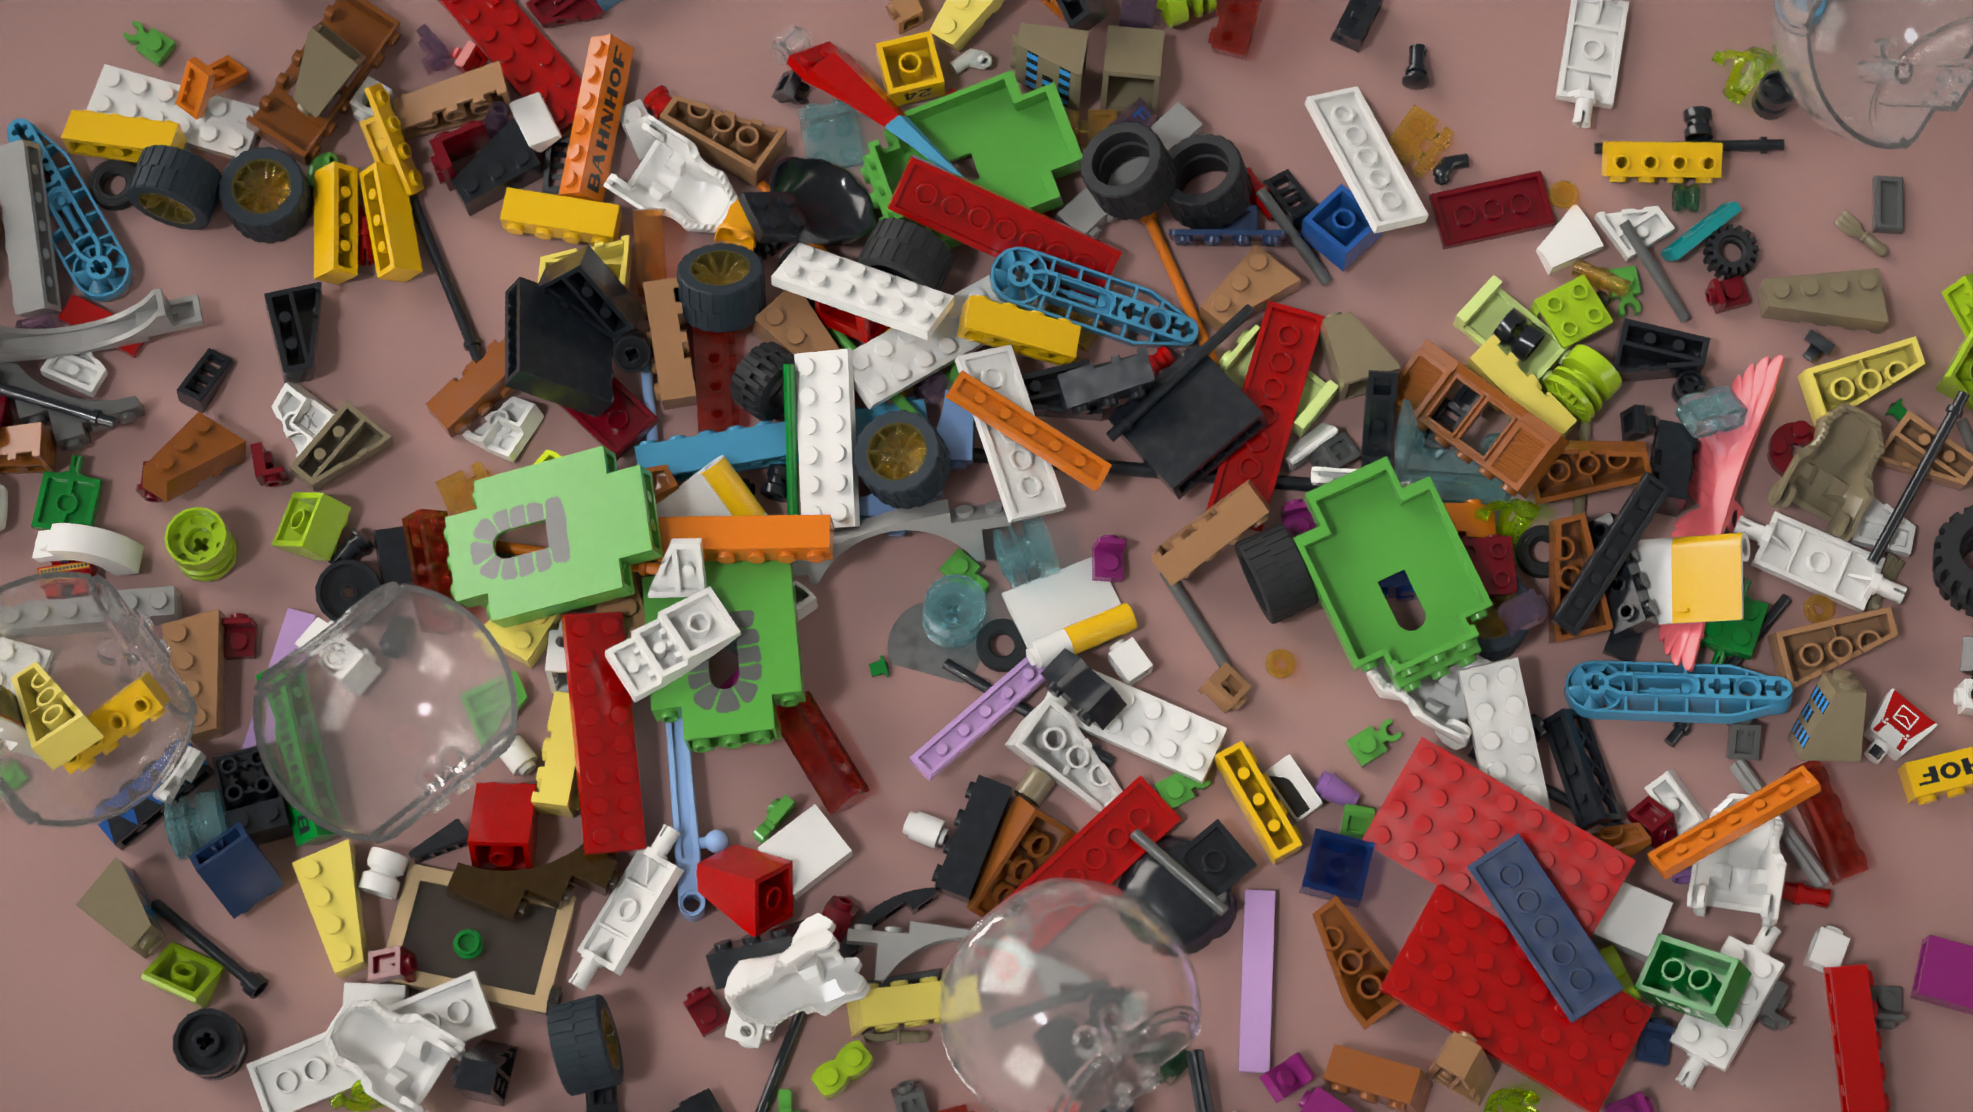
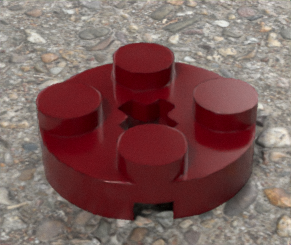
M1798 420L1780 426L1769 440L1768 462L1772 469L1781 477H1783L1794 457L1790 453L1793 450L1792 445L1803 448L1814 439L1815 427L1809 425L1806 421Z

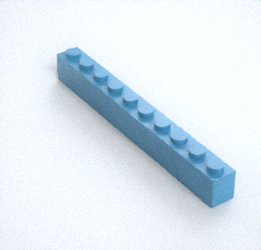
M907 397V401L923 418L928 420L924 399L917 400L916 397ZM883 402L870 410L868 408L859 409V407L855 406L856 442L864 427L872 422L875 417L886 414L889 411H900V409L895 404H888L887 402ZM762 421L757 423L756 426L747 428L737 425L729 427L727 431L717 433L714 430H706L698 433V436L692 437L676 435L670 437L668 441L662 442L646 440L641 442L640 445L634 446L637 465L647 468L667 464L676 482L686 481L721 455L727 458L736 472L766 468L770 464L784 465L786 464L785 421L778 423ZM797 430V452H798V430ZM906 439L898 441L890 447L923 441L916 439Z

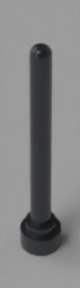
M159 899L152 901L151 907L156 913L241 981L240 985L243 987V992L251 999L257 998L265 990L269 980L259 972L254 973L253 971L248 972Z

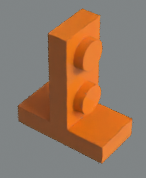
M229 55L209 65H206L197 57H193L187 61L175 104L198 120L205 115L210 98L246 80L249 70Z

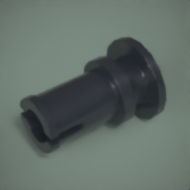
M1417 43L1409 46V65L1406 67L1405 75L1402 77V84L1406 88L1420 90L1430 85V78L1427 76L1428 69L1425 67L1427 47L1423 44Z
M352 527L350 530L354 534L351 538L346 537V543L328 562L333 564L339 560H354L358 554L362 556L364 553L363 549L366 546L370 549L374 546L365 534Z

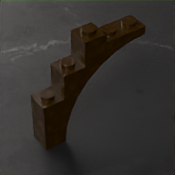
M583 843L574 851L553 862L530 869L510 871L480 869L458 862L446 888L447 897L515 924L518 916L523 917L527 911L530 902L526 899L527 897L561 910L563 903H569L574 894L575 886L572 883L606 896L610 888H616L621 876V872L617 871L618 861L610 859V857L615 858L618 852L585 855Z

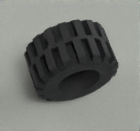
M772 341L768 343L763 342L758 347L752 348L737 365L736 371L732 375V383L730 384L731 398L737 405L760 421H773L774 419L781 418L785 414L783 364H795L794 355Z

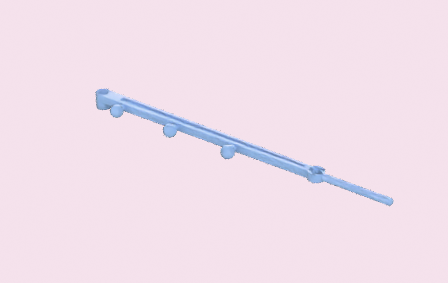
M649 361L647 366L641 370L643 403L656 415L653 374ZM657 424L646 434L647 440H657L659 442ZM679 718L676 722L665 723L673 829L680 833V836H678L674 843L675 864L684 870L677 882L678 905L680 913L685 920L696 922L705 916L707 910L705 897L697 892L696 872L697 863L702 861L701 849H708L712 853H718L727 848L728 837L721 830H712L706 837H699L691 751L688 750L684 741L683 719ZM691 899H696L701 903L699 909L694 912L687 911L684 905Z

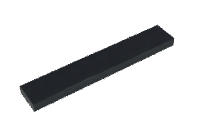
M1644 472L1549 619L1551 622L1573 637L1578 635L1671 491V487L1649 472Z

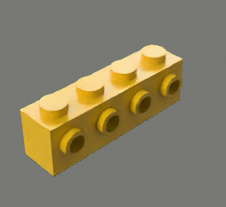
M71 110L61 136L70 154L136 163L141 152L148 146L167 145L183 150L187 141L180 124L174 121L149 120L145 117H126L117 113L103 114L92 110Z
M1603 141L1602 175L1609 176V182H1627V177H1638V182H1655V177H1667L1668 183H1684V177H1695V183H1713V178H1721L1723 143Z
M334 161L314 171V279L339 285L358 276V168Z
M375 162L360 172L359 177L378 279L406 283L423 272L410 199L406 194L395 165Z
M507 187L500 221L503 229L514 235L530 233L540 239L549 240L551 237L561 238L570 244L586 242L594 246V243L603 241V244L618 240L623 215L620 205Z
M970 295L962 305L957 337L995 348L1011 345L1013 352L1060 366L1071 363L1076 358L1081 326L1073 324L1072 321L1065 318L1055 319L1047 317L1040 311L1019 309L1012 303L1001 304L994 302L984 295Z
M149 671L86 715L105 737L73 757L70 762L62 765L69 774H72L77 769L84 772L97 762L94 758L101 752L105 756L120 745L118 742L120 738L126 735L130 739L143 729L141 723L148 718L153 722L166 712L164 706L171 699Z
M1241 740L1217 753L1214 763L1273 866L1299 852L1302 847V835L1296 825H1291L1287 819V809L1280 799L1276 800L1271 791L1273 786L1265 773L1261 774L1256 765L1258 760L1250 747L1246 748Z

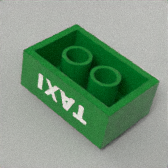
M1659 933L1634 988L1648 1002L1728 1028L1752 973L1737 958Z

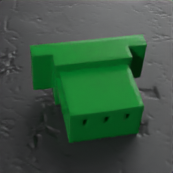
M1899 398L1896 402H1893V405L1889 406L1884 415H1890L1900 422L1908 411L1902 406V399Z
M881 655L880 660L869 664L873 678L880 675H885L887 678L890 677L888 663L885 661L884 656Z

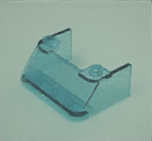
M1403 399L1394 438L1395 474L1400 483L1406 481L1415 483L1430 476L1443 503H1464V501L1469 499H1480L1482 504L1499 507L1509 501L1511 495L1500 488L1503 482L1496 477L1492 481L1487 479L1477 471L1480 468L1477 463L1472 461L1468 465L1455 454L1458 450L1423 447L1424 435L1421 429L1417 427L1411 403L1409 400ZM1501 433L1486 435L1481 440L1477 452L1485 456Z

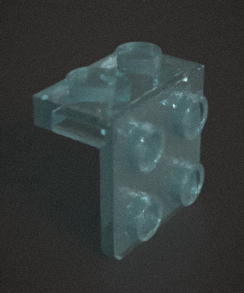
M839 99L832 101L830 104L819 105L812 103L798 109L806 159H823L842 168L860 166L864 163L856 109Z

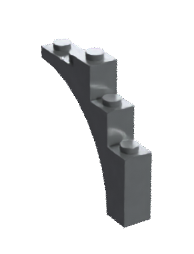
M17 362L0 363V371L4 373V378L0 382L2 384L89 410L100 409L103 411V414L118 418V423L122 424L133 423L138 420V417L145 416L143 404L136 396L117 400H85L68 397L46 388L29 377ZM15 400L19 419L24 424L42 422L46 425L48 421H51L56 443L63 451L80 450L85 444L92 443L89 432H102L109 429V427L102 425L95 427L90 425L89 421Z

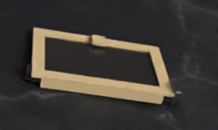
M409 863L386 948L401 945L415 953L418 968L415 972V982L408 983L402 979L387 982L426 991L476 971L490 1005L547 1015L550 1006L562 1003L563 987L555 985L577 901L575 896H572L569 903L564 902L561 910L527 897L526 899L530 902L523 917L518 916L515 924L448 898L446 888L453 875V871ZM464 929L476 930L484 940L483 951L478 957L471 960L460 958L453 949L455 936Z

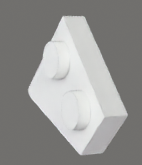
M1659 206L1644 207L1641 210L1634 208L1623 209L1621 212L1605 214L1604 211L1597 213L1594 217L1626 262L1635 257L1637 253L1619 225L1629 219L1647 248L1673 233L1675 229Z
M92 352L48 358L40 369L42 376L90 397L95 396L108 375L105 367L93 356Z
M1873 496L1872 501L1859 521L1853 537L1850 539V543L1873 549L1894 509L1887 503L1885 505ZM1903 518L1885 552L1909 557L1916 526L1906 518Z
M702 538L671 539L650 586L648 598L690 597L707 588Z

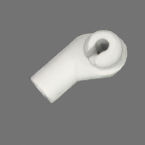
M969 49L950 62L949 66L956 75L967 67L987 69L992 64V57L985 51Z

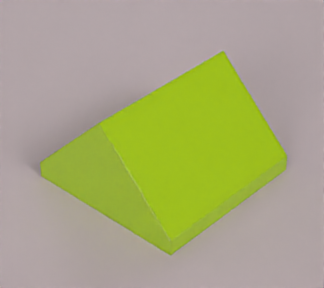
M1973 329L1960 344L1935 390L1953 400L1959 391L1969 394L1970 397L1965 407L1973 410Z
M171 942L142 973L141 979L154 987L201 1008H206L225 968L215 960Z

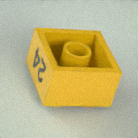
M931 31L876 43L877 60L886 94L897 106L945 95V81Z

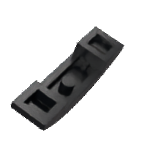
M1368 371L1360 468L1386 456L1391 464L1398 371Z
M922 888L901 893L874 907L856 924L872 925V929H874L906 905L914 915L936 900L938 892L935 888ZM847 935L838 949L843 958L855 957L864 950L862 945L846 944Z

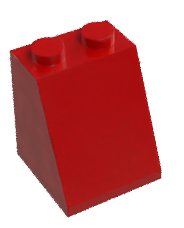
M476 783L467 841L473 867L500 871L535 867L539 813L532 804L531 799L533 792H538L537 784Z
M734 844L697 863V892L749 935L757 937L793 917L792 860Z

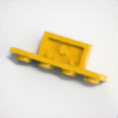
M381 82L365 88V93L375 116L359 121L374 161L395 165L408 196L424 190L422 175L416 169L413 162L411 148L405 142L401 132V123L398 117L394 115L387 90L383 88Z

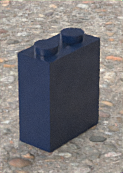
M240 821L188 856L196 872L233 919L242 913L248 912L256 903L274 894L278 888L285 884L277 869Z

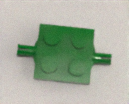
M72 455L69 471L60 473L44 471L31 524L34 530H51L52 524L57 523L81 524L94 527L104 482L101 479L90 478L81 474L84 457Z
M1748 578L1743 588L1744 620L1706 622L1704 636L1701 639L1700 645L1714 652L1711 664H1716L1717 660H1719L1718 664H1724L1726 656H1737L1751 661L1769 604L1747 596L1750 584L1752 583Z

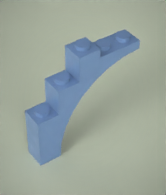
M945 390L942 415L936 430L948 447L951 459L950 469H967V465L974 464L975 420L973 414L947 399L946 395L949 390ZM927 448L914 465L897 480L906 479L919 470L924 463ZM943 490L932 501L930 500L926 503L935 502L936 499H943ZM873 493L859 498L860 520L897 509L888 504L885 505ZM912 531L888 532V536L905 537L906 533H912Z

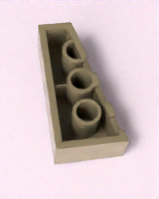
M1879 268L1763 279L1757 290L1761 318L1796 323L1804 321L1825 327L1827 325L1841 326L1844 329L1855 331L1856 329H1863L1877 334H1881L1889 323Z

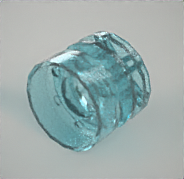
M1042 516L1021 520L1023 533L1021 535H1017L1012 526H1006L1008 535L1006 540L1000 528L992 530L993 550L1002 575L1008 580L1012 589L1020 587L1017 573H1021L1026 584L1031 583L1029 570L1031 568H1035L1041 579L1060 573L1057 555Z
M955 574L944 576L931 585L926 593L921 617L923 629L930 640L939 646L954 649L964 647L976 639L982 628L987 608L986 597L979 584L969 577ZM948 612H949L951 615H954L955 613H958V614H959V615H958V619H956L955 617H952L951 619H949V618H948Z
M217 787L197 792L195 807L192 806L186 795L179 798V805L175 799L171 805L164 802V822L167 837L179 861L188 860L190 851L194 853L202 847V842L207 844L227 830Z

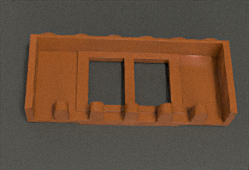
M336 0L333 6L329 4L323 13L324 18L322 22L366 57V60L363 62L364 65L348 87L344 86L339 92L342 96L326 119L320 115L317 118L313 115L311 117L306 116L297 108L298 103L293 100V97L288 95L297 82L305 45L301 50L297 49L291 58L292 63L285 73H279L275 80L276 85L268 96L265 94L261 98L259 109L253 117L249 115L246 119L248 129L276 148L285 151L287 155H291L304 166L309 159L313 160L317 157L322 148L320 143L325 136L330 137L337 128L338 123L335 121L341 113L344 115L348 113L351 108L349 102L372 69L377 70L382 65L386 57L384 53L388 47L391 46L393 48L401 37L400 22L367 0Z
M1428 339L1416 350L1398 375L1397 399L1394 411L1402 417L1405 413L1413 417L1411 423L1424 433L1427 429L1435 433L1433 439L1446 449L1449 445L1455 447L1458 450L1455 455L1468 465L1472 461L1480 466L1477 471L1490 481L1494 477L1503 482L1500 488L1512 497H1515L1518 493L1526 499L1569 443L1556 430ZM1459 380L1481 397L1452 434L1430 417ZM1491 403L1511 417L1512 420L1485 456H1482L1463 442L1462 439L1488 404Z

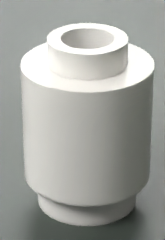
M514 731L503 735L495 743V747L498 750L497 755L514 776L520 774L526 776L536 768L535 762L538 756L521 735H516Z
M910 811L902 833L908 835L910 840L936 849L938 844L944 845L949 829L945 827L946 821L921 811H918V813Z

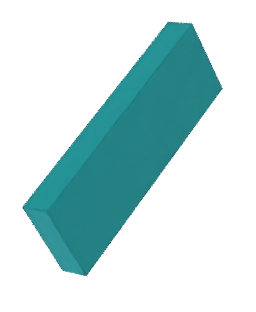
M1737 201L1722 203L1664 248L1660 253L1665 262L1678 260L1739 213L1742 208Z

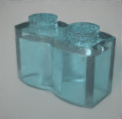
M1729 386L1710 388L1705 393L1686 394L1679 399L1675 415L1694 438H1704L1717 431H1731L1742 426L1748 409Z

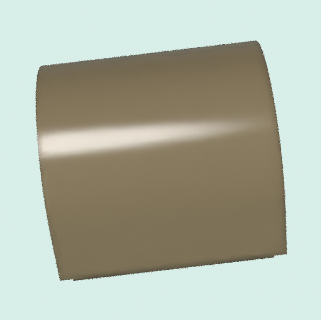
M1030 766L1015 788L1014 793L1040 808L1056 782L1044 771L1035 766Z

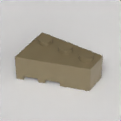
M346 400L289 468L296 478L315 492L394 444L393 438Z

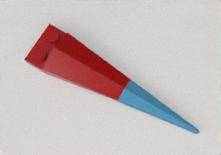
M828 41L789 56L786 64L803 81L868 116L908 143L936 166L963 177L851 55L841 53L835 45Z

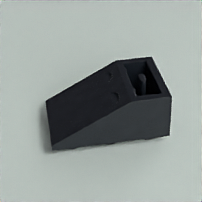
M272 742L212 757L226 829L240 821L258 845L294 836Z

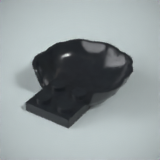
M786 157L778 161L773 169L770 192H742L738 200L759 243L802 241L806 244L820 245L850 244L871 231L876 225L873 214L874 206L867 191L857 183L848 170L823 159Z
M1219 819L1214 821L1191 841L1180 836L1165 835L1156 844L1229 907L1223 916L1214 911L1148 852L1143 854L1122 874L1121 880L1118 883L1116 897L1124 911L1130 930L1139 939L1153 945L1156 950L1165 955L1178 956L1181 954L1197 953L1207 947L1212 940L1225 935L1231 929L1237 913V900L1232 893L1231 887L1257 867L1255 861Z

